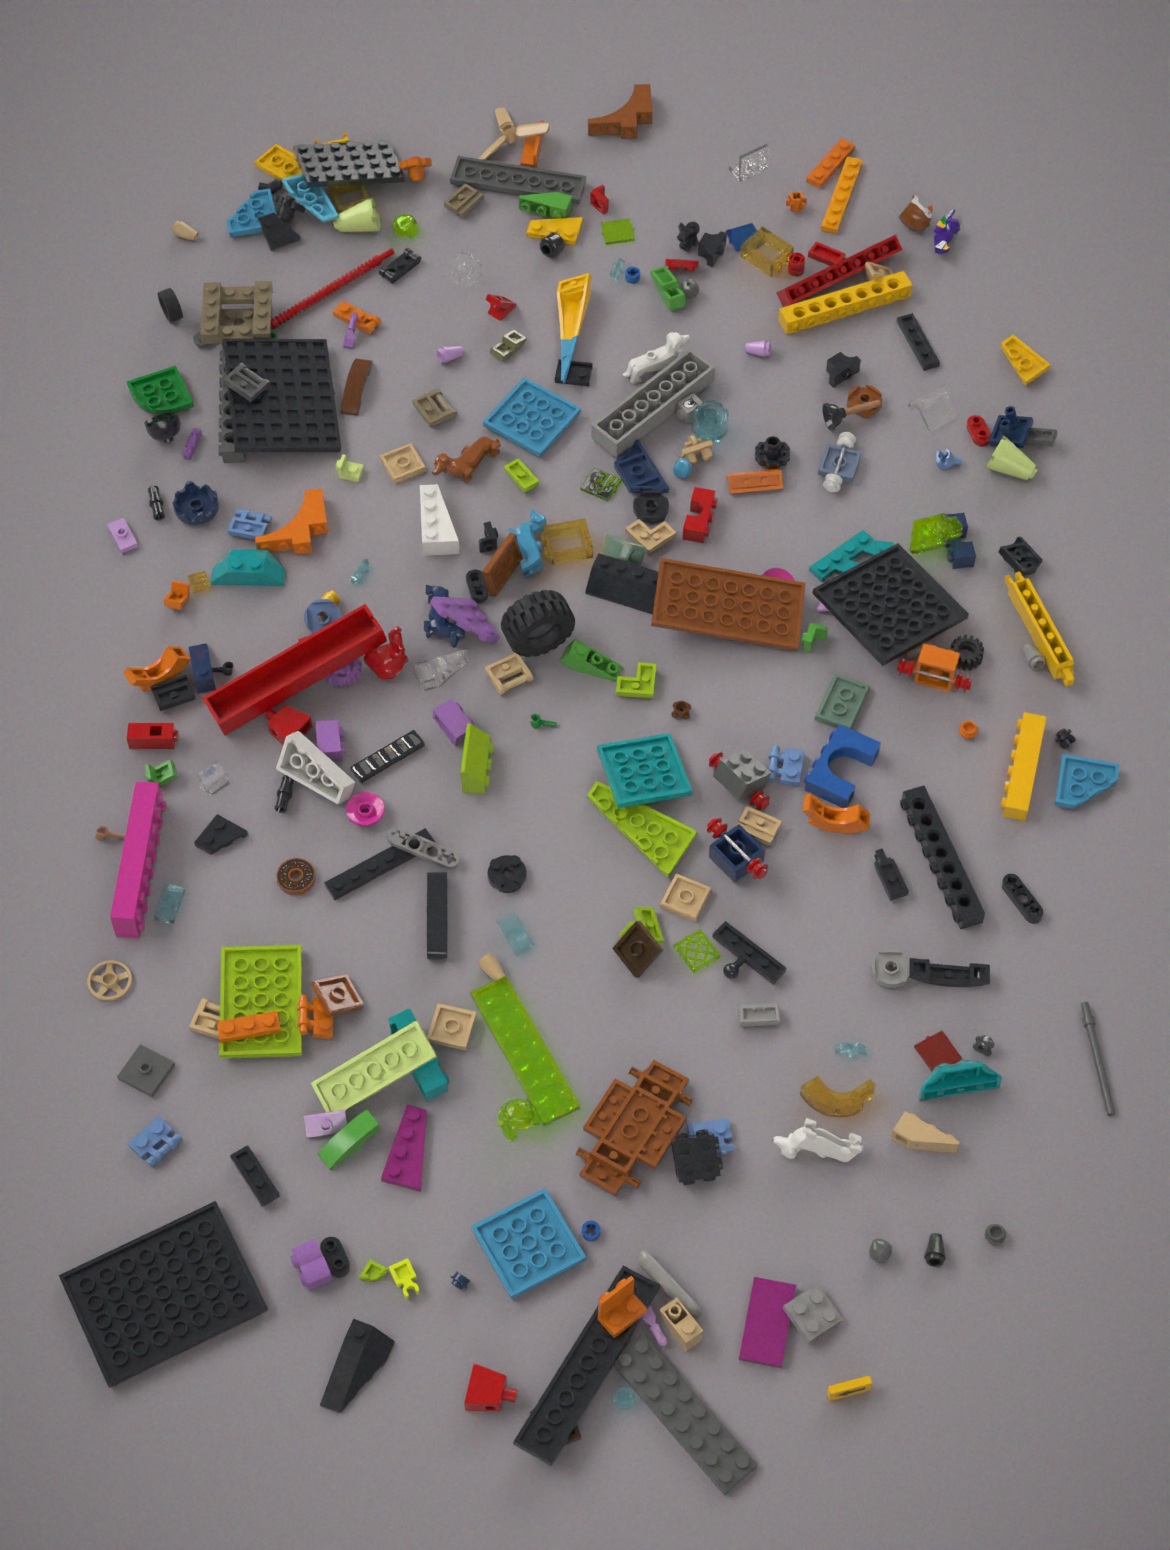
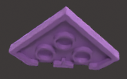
M433 597L430 601L440 616L445 619L448 616L450 619L457 621L455 625L467 632L471 630L478 634V639L483 642H497L500 636L496 632L495 627L490 624L486 615L481 612L473 599Z

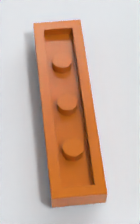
M841 138L806 177V182L820 189L846 160L847 156L849 157L855 150V144Z

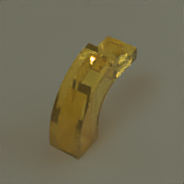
M816 1076L801 1086L800 1096L811 1108L821 1114L831 1117H848L863 1111L864 1102L869 1101L874 1096L876 1085L870 1079L853 1091L839 1093L829 1089L819 1076Z

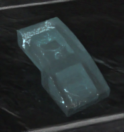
M514 912L496 920L504 938H507L515 955L534 945Z

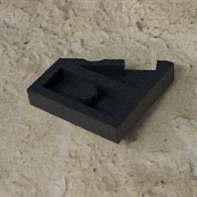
M217 814L194 844L197 848L212 855L221 848L232 845V841L240 837H247L248 831Z

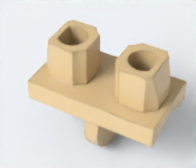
M691 435L688 437L689 442L684 443L685 449H682V454L679 455L680 458L690 461L692 465L698 462L696 458L698 454H701L703 461L710 460L713 457L711 449L713 443L711 440L702 443L701 438L695 439Z

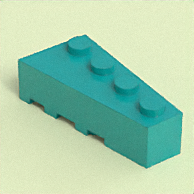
M411 1008L388 1018L390 1035L416 1021ZM437 1057L411 1072L426 1102L448 1092L447 1084L450 1083L445 1071H441V1065Z

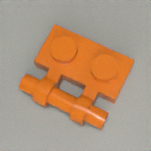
M300 995L297 1004V1010L299 1011V1019L297 1020L299 1033L305 1035L308 1033V1029H311V1037L331 1039L333 1037V1016L328 1017L317 997H313L310 1004L307 995ZM308 1013H311V1020L308 1019Z

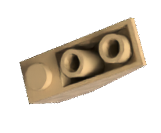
M906 1111L896 1124L891 1136L892 1140L913 1150L957 1153L960 1144L953 1135L941 1132L935 1125L927 1124L916 1114Z

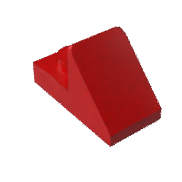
M488 294L485 299L490 303L488 314L499 321L504 319L517 305L515 302L500 295Z

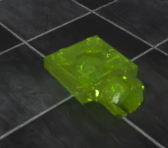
M945 513L913 521L909 551L914 555L945 547L947 540L959 538L962 535V532H960L963 530L961 521L957 517L948 518Z

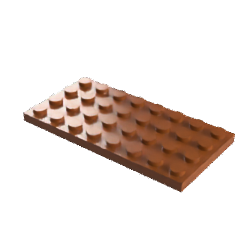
M661 558L651 626L797 651L806 583Z

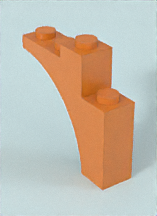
M322 488L304 490L303 504L297 515L279 530L255 537L257 550L275 552L294 549V555L312 553L310 535L328 533Z

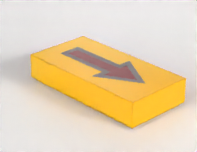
M864 1376L829 1386L826 1394L828 1401L870 1391L872 1386L870 1376Z

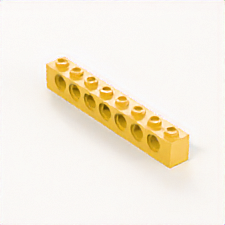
M901 271L779 308L778 321L786 335L795 333L806 328H812L819 324L828 323L911 297L912 283L906 273Z

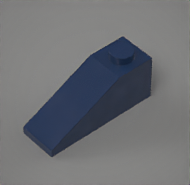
M207 643L190 646L189 652L197 693L216 690Z

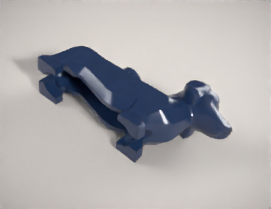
M426 585L428 603H430L433 597H449L448 589L442 586ZM431 605L428 615L430 621H424L426 637L430 638L432 635L438 638L450 637L451 645L453 648H456L458 642L465 638V630L455 625L456 623H450L448 616L446 619L440 616Z

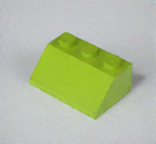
M468 723L461 765L462 792L485 794L486 787L490 786L488 770H492L490 754H494V743H491V735Z

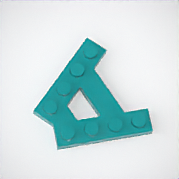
M862 530L811 565L809 571L822 582L837 571L843 573L858 565L859 563L853 560L861 554L867 553L875 556L893 546L894 542L876 541L865 530Z

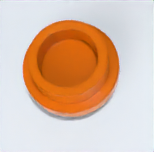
M964 721L959 726V734L963 738L972 739L978 733V727L973 721Z

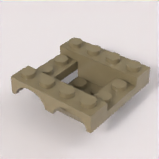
M255 281V286L221 287V282L204 283L200 333L202 344H222L223 338L271 339L272 293H274L272 281ZM222 304H254V308L222 309Z

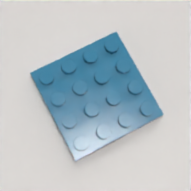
M524 377L483 421V426L541 458L579 416L581 408Z
M546 1188L471 1226L473 1234L511 1300L586 1261L584 1252Z

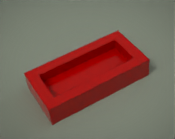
M815 242L808 252V257L831 266L845 259L846 254Z

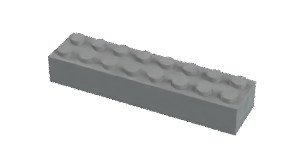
M689 348L591 425L592 439L617 458L630 448L636 440H640L677 410L678 401L693 393L697 395L715 380V366Z

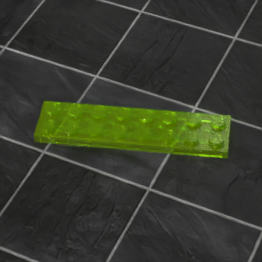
M507 976L471 991V998L542 1125L546 1126L579 1110V1102Z

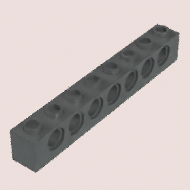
M220 351V361H222V364H219V370L222 377H219V385L222 391H219V400L222 401V404H219V414L222 415V418H219V428L222 429V432L218 433L219 442H221V445L218 446L219 456L223 458V463L245 462V452L234 453L227 385L223 383L226 377L223 351Z

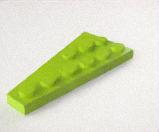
M596 781L587 794V799L667 878L672 874L697 836L696 830L644 804L617 808L610 787L599 781Z

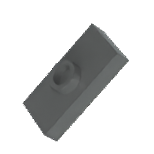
M1032 427L1026 444L1053 447L1058 434L1057 430Z

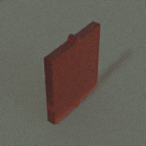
M943 1031L931 1037L927 1036L925 1040L914 1045V1048L931 1072L940 1064H955L962 1060V1057Z

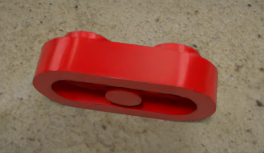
M665 259V266H668V270H678V267H685L686 271H695V268L699 267V261Z
M978 415L969 417L966 427L974 444L980 447L987 446L991 433L985 420Z

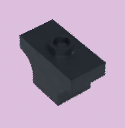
M723 231L718 234L705 232L699 241L698 256L704 257L707 260V266L713 267L719 256L723 255L727 243V233Z
M842 352L829 358L826 371L830 374L829 384L834 388L860 371L861 359L857 356L847 357Z

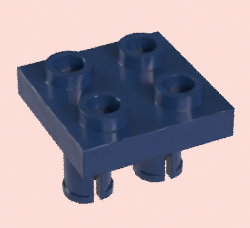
M1008 406L1004 411L1005 415L998 416L989 439L990 446H998L1003 436H1005L1017 448H1024L1034 422L1033 417L1017 416L1015 407Z

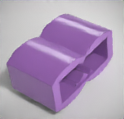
M316 1239L292 1249L293 1256H290L295 1268H300L301 1274H298L303 1286L307 1285L309 1291L333 1280Z

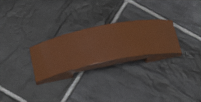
M355 358L343 393L341 414L358 416L365 382L373 364L372 360Z

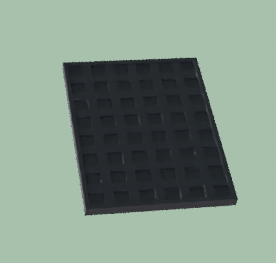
M223 338L222 346L226 376L239 364L243 363L249 370L271 382L269 388L261 392L252 402L227 386L234 453L341 452L327 339Z

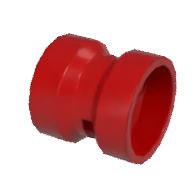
M798 252L792 253L788 259V273L795 277L801 276L805 270V256Z

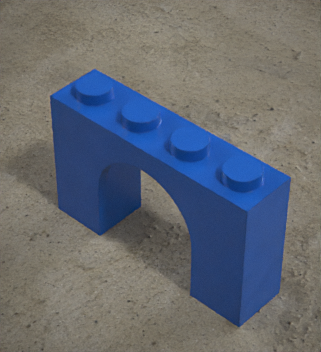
M840 724L837 730L833 729L831 732L829 743L823 745L820 758L814 760L811 773L807 772L803 782L805 783L804 791L812 793L841 808H847L854 797L856 785L835 776L830 771L828 765L837 758L849 757L871 767L880 752L881 742Z

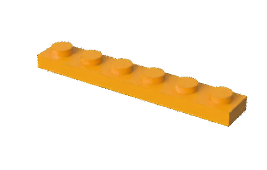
M847 156L822 222L821 231L838 233L863 160Z

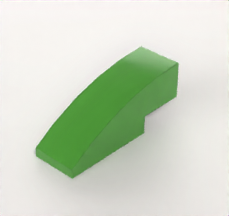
M664 266L650 270L653 282L668 309L672 311L686 307L685 294L678 287L677 279L667 267Z
M366 1109L343 1127L318 1152V1156L331 1170L364 1147L363 1143L380 1131L379 1123Z

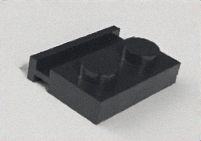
M558 359L555 383L564 384L561 381V359ZM571 361L565 384L589 387L593 363Z
M187 674L151 686L160 711L196 699Z

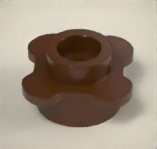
M678 701L673 704L674 711L671 713L673 718L679 717L685 720L690 718L689 710H691V705L689 703Z

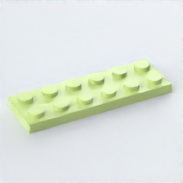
M414 1021L313 1081L311 1085L326 1113L340 1110L347 1111L435 1059L437 1055L419 1022Z

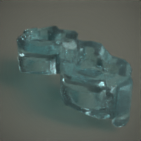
M621 258L614 262L613 269L610 272V276L616 281H619V273L623 274L620 268L625 261Z
M368 559L363 560L358 567V571L351 575V583L362 582V575L369 572Z
M843 1042L835 1046V1055L837 1053L849 1052L850 1058L853 1057V1053L867 1056V1047L860 1043L850 1044Z

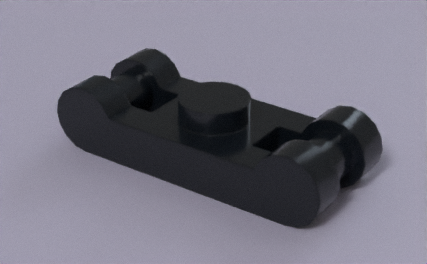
M406 248L398 258L386 267L383 266L379 270V275L383 278L386 277L387 281L393 284L421 262L422 257L414 254L410 248Z

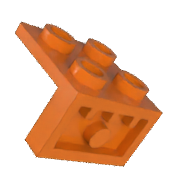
M632 1276L627 1280L622 1279L617 1283L614 1290L610 1293L608 1291L599 1298L597 1320L614 1338L647 1313V1308L633 1294L635 1279Z

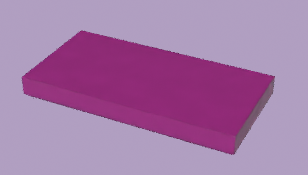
M754 1277L739 1360L782 1368L790 1318L782 1307L794 1299L796 1285Z

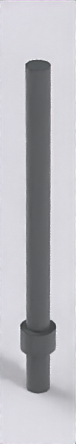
M1082 1002L1081 1008L1084 1016L1082 1021L1087 1029L1107 1116L1115 1115V1109L1094 1027L1096 1025L1095 1018L1091 1015L1089 1002Z

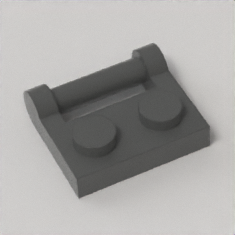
M243 363L239 364L223 380L225 385L250 402L261 392L267 390L271 384L269 380L261 378L249 370Z

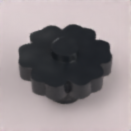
M277 194L273 196L272 200L280 203L277 216L286 221H290L293 218L295 210L304 213L306 209L303 205L296 203L295 198L288 195L286 198Z
M770 436L765 442H759L755 447V461L760 466L765 465L767 469H778L780 465L785 466L790 461V447L786 442H781L778 437Z

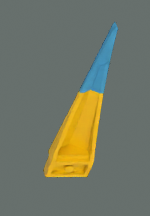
M590 273L559 281L561 381L564 384L591 295L592 277Z

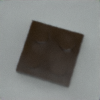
M636 921L612 948L635 978H639L663 951L662 947L641 921Z

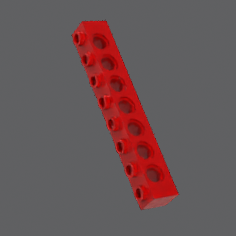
M895 234L776 292L783 307L792 305L865 269L867 261L877 263L903 249Z

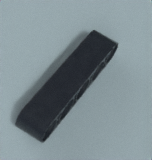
M427 872V959H447V872Z

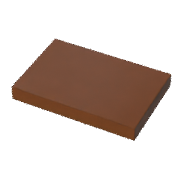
M509 533L482 571L490 596L496 597L523 559L516 534Z

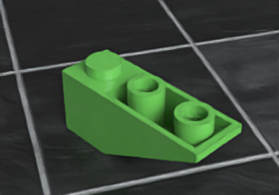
M559 192L519 196L520 210L554 219L568 218L573 208L572 196Z
M574 639L565 647L560 659L561 663L577 672L614 682L617 681L622 668L620 664L577 639Z

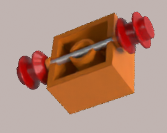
M923 644L917 666H915L914 660L909 663L906 662L905 658L903 661L899 660L897 671L900 672L899 676L902 673H906L907 678H909L912 674H915L914 683L948 692L951 691L953 684L956 691L959 688H962L964 693L966 690L970 691L973 681L969 679L970 675L965 678L962 676V673L955 677L960 653L938 648L934 645Z

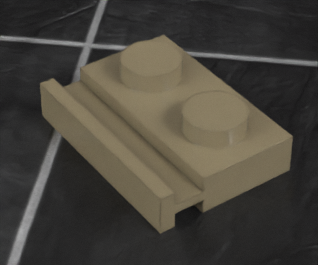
M465 183L444 202V207L455 214H460L463 218L484 199V194L478 193V190Z

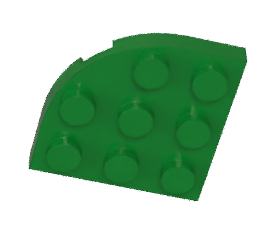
M176 365L126 381L135 403L147 412L154 414L171 412L172 414L194 407Z

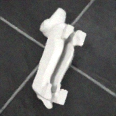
M677 332L669 333L666 336V345L631 359L623 376L630 377V382L632 385L641 382L640 376L644 373L664 369L678 357V354L682 351L681 346L689 341V335H680Z
M808 1118L805 1120L804 1127L797 1129L794 1133H790L788 1137L776 1136L772 1140L780 1148L781 1154L788 1159L795 1158L800 1150L805 1149L817 1153L822 1158L827 1156L842 1162H848L858 1153H861L864 1147L859 1145L861 1143V1136L850 1133V1140L840 1139L827 1130L815 1129L816 1121Z

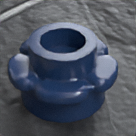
M457 1271L453 1276H450L453 1279L451 1284L460 1290L463 1287L468 1289L467 1285L470 1280Z

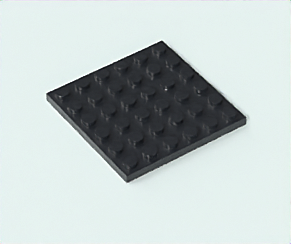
M899 543L813 588L812 592L882 666L963 622L969 616V613Z

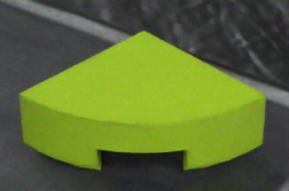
M370 1259L361 1272L359 1279L366 1282H374L383 1278L389 1270Z

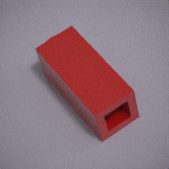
M128 723L126 739L129 749H175V742L179 741V731L175 730L174 723Z

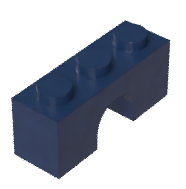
M965 513L943 515L942 522L939 523V530L944 535L943 545L948 550L947 560L951 562L952 569L974 567L976 553L973 542L959 540L967 536L968 524Z

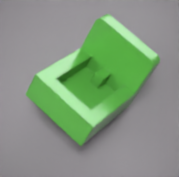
M810 623L807 633L804 632L802 636L803 651L811 653L815 638L826 641L828 627Z
M168 760L155 768L149 764L145 765L147 781L159 783L160 787L178 778L175 763L172 760Z

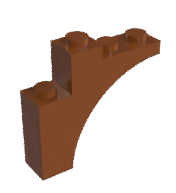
M650 84L634 85L632 96L619 110L603 117L588 119V135L621 134V139L637 138V124H652Z

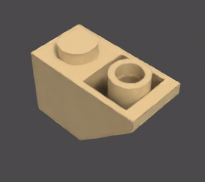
M677 1297L660 1309V1313L672 1336L685 1352L703 1340V1329Z

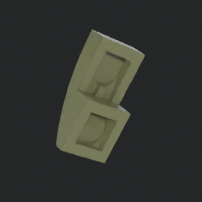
M512 330L503 335L502 342L491 347L490 354L504 361L525 343L527 337L516 330Z

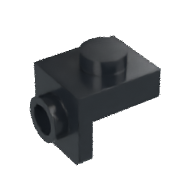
M490 521L483 523L485 538L478 540L480 553L497 549L498 532L496 527H492Z

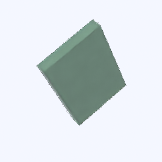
M835 674L816 713L815 721L838 728L841 724L852 729L870 690V686Z

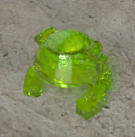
M510 1099L503 1103L499 1110L498 1125L503 1130V1135L513 1142L517 1137L516 1132L513 1130L521 1131L531 1125H540V1118L537 1110L534 1111L533 1105L528 1099Z

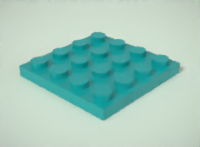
M670 733L597 745V753L617 808L692 796L690 783Z

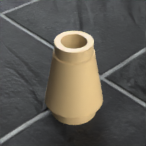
M176 221L172 229V233L176 237L193 241L197 239L199 234L198 231L183 221Z
M488 953L478 961L480 969L496 983L501 982L506 977L495 955L493 956L491 953Z

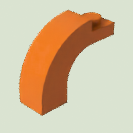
M168 646L162 656L152 665L144 668L126 667L123 674L131 685L139 686L143 692L152 691L151 686L176 678L185 669L191 658L181 646Z
M812 793L805 795L803 812L809 816L808 823L828 832L842 834L859 833L869 830L871 813L860 804L847 808H836L826 805Z

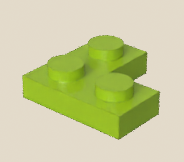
M638 662L636 678L618 676L616 696L653 699L657 664Z

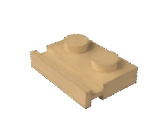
M747 806L738 824L756 841L770 846L782 825V821Z

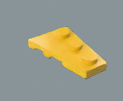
M583 217L531 220L526 235L530 238L542 240L549 233H557L563 238L564 244L575 246L583 224Z
M1014 334L1001 343L1000 348L1025 386L1050 369V363Z

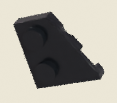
M275 213L258 218L259 225L270 250L300 241V236Z

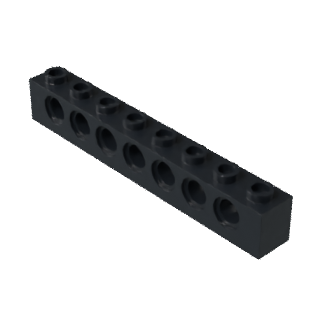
M925 785L903 791L900 806L908 815L907 820L910 827L913 826L915 830L916 841L922 845L923 856L928 858L930 862L931 873L937 877L939 890L944 892L946 905L951 907L954 922L958 923L960 929L983 923L985 912Z

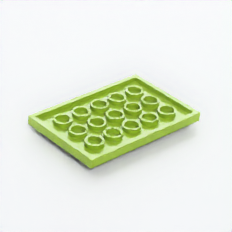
M301 945L221 947L220 1021L277 1011L281 1032L225 1043L219 1042L220 1059L302 1056V1034L299 1033V1027L297 1026V1020L299 1019L297 1004L299 996L302 995Z

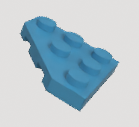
M270 188L253 191L250 199L247 202H243L236 210L237 213L227 220L230 238L262 232L258 218L271 213L276 214Z
M1062 754L1054 806L1075 809L1116 785L1120 764Z

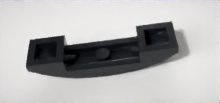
M910 958L909 978L928 984L948 987L982 986L990 984V965L970 963L969 967L931 964L929 959Z

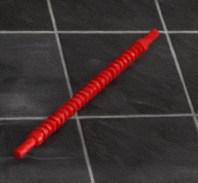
M390 248L379 256L375 255L372 257V260L369 259L368 262L366 261L364 264L357 266V269L354 268L353 272L349 271V274L346 273L345 276L342 275L337 281L331 282L330 286L322 287V290L319 289L318 293L314 292V295L311 294L310 297H306V300L299 301L298 304L294 305L295 307L291 306V309L288 308L287 312L279 313V317L275 316V319H271V329H276L278 324L282 325V322L285 323L286 320H290V317L297 316L302 310L308 309L309 305L317 304V301H321V298L325 299V296L328 297L329 294H333V291L340 290L341 287L348 285V282L351 283L352 280H356V277L359 278L360 275L363 276L364 273L371 271V268L374 269L375 266L381 265L382 261L395 254L394 250Z

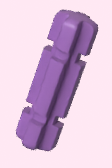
M192 429L185 445L186 448L182 452L184 458H192V452L195 451L202 435L200 429Z

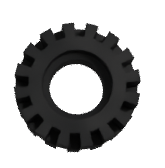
M964 635L963 638L958 636V639L955 638L953 640L950 650L960 653V650L967 649L973 652L972 656H964L960 653L957 669L963 667V671H966V668L970 671L973 667L976 669L981 664L984 647H982V642L979 643L978 638L974 640V636L971 635L970 638H967V635Z

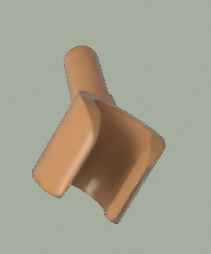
M100 826L96 831L99 833L95 836L99 841L104 840L106 837L124 838L122 834L110 832L106 826Z

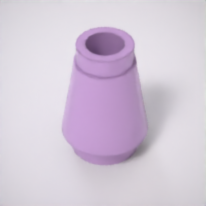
M767 340L746 343V353L764 358L771 355L772 345Z
M441 346L436 351L437 359L440 363H447L463 356V349L461 346Z

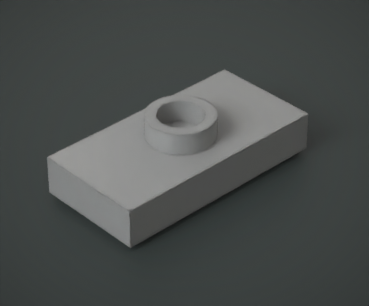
M779 1004L738 1006L740 1027L780 1025Z

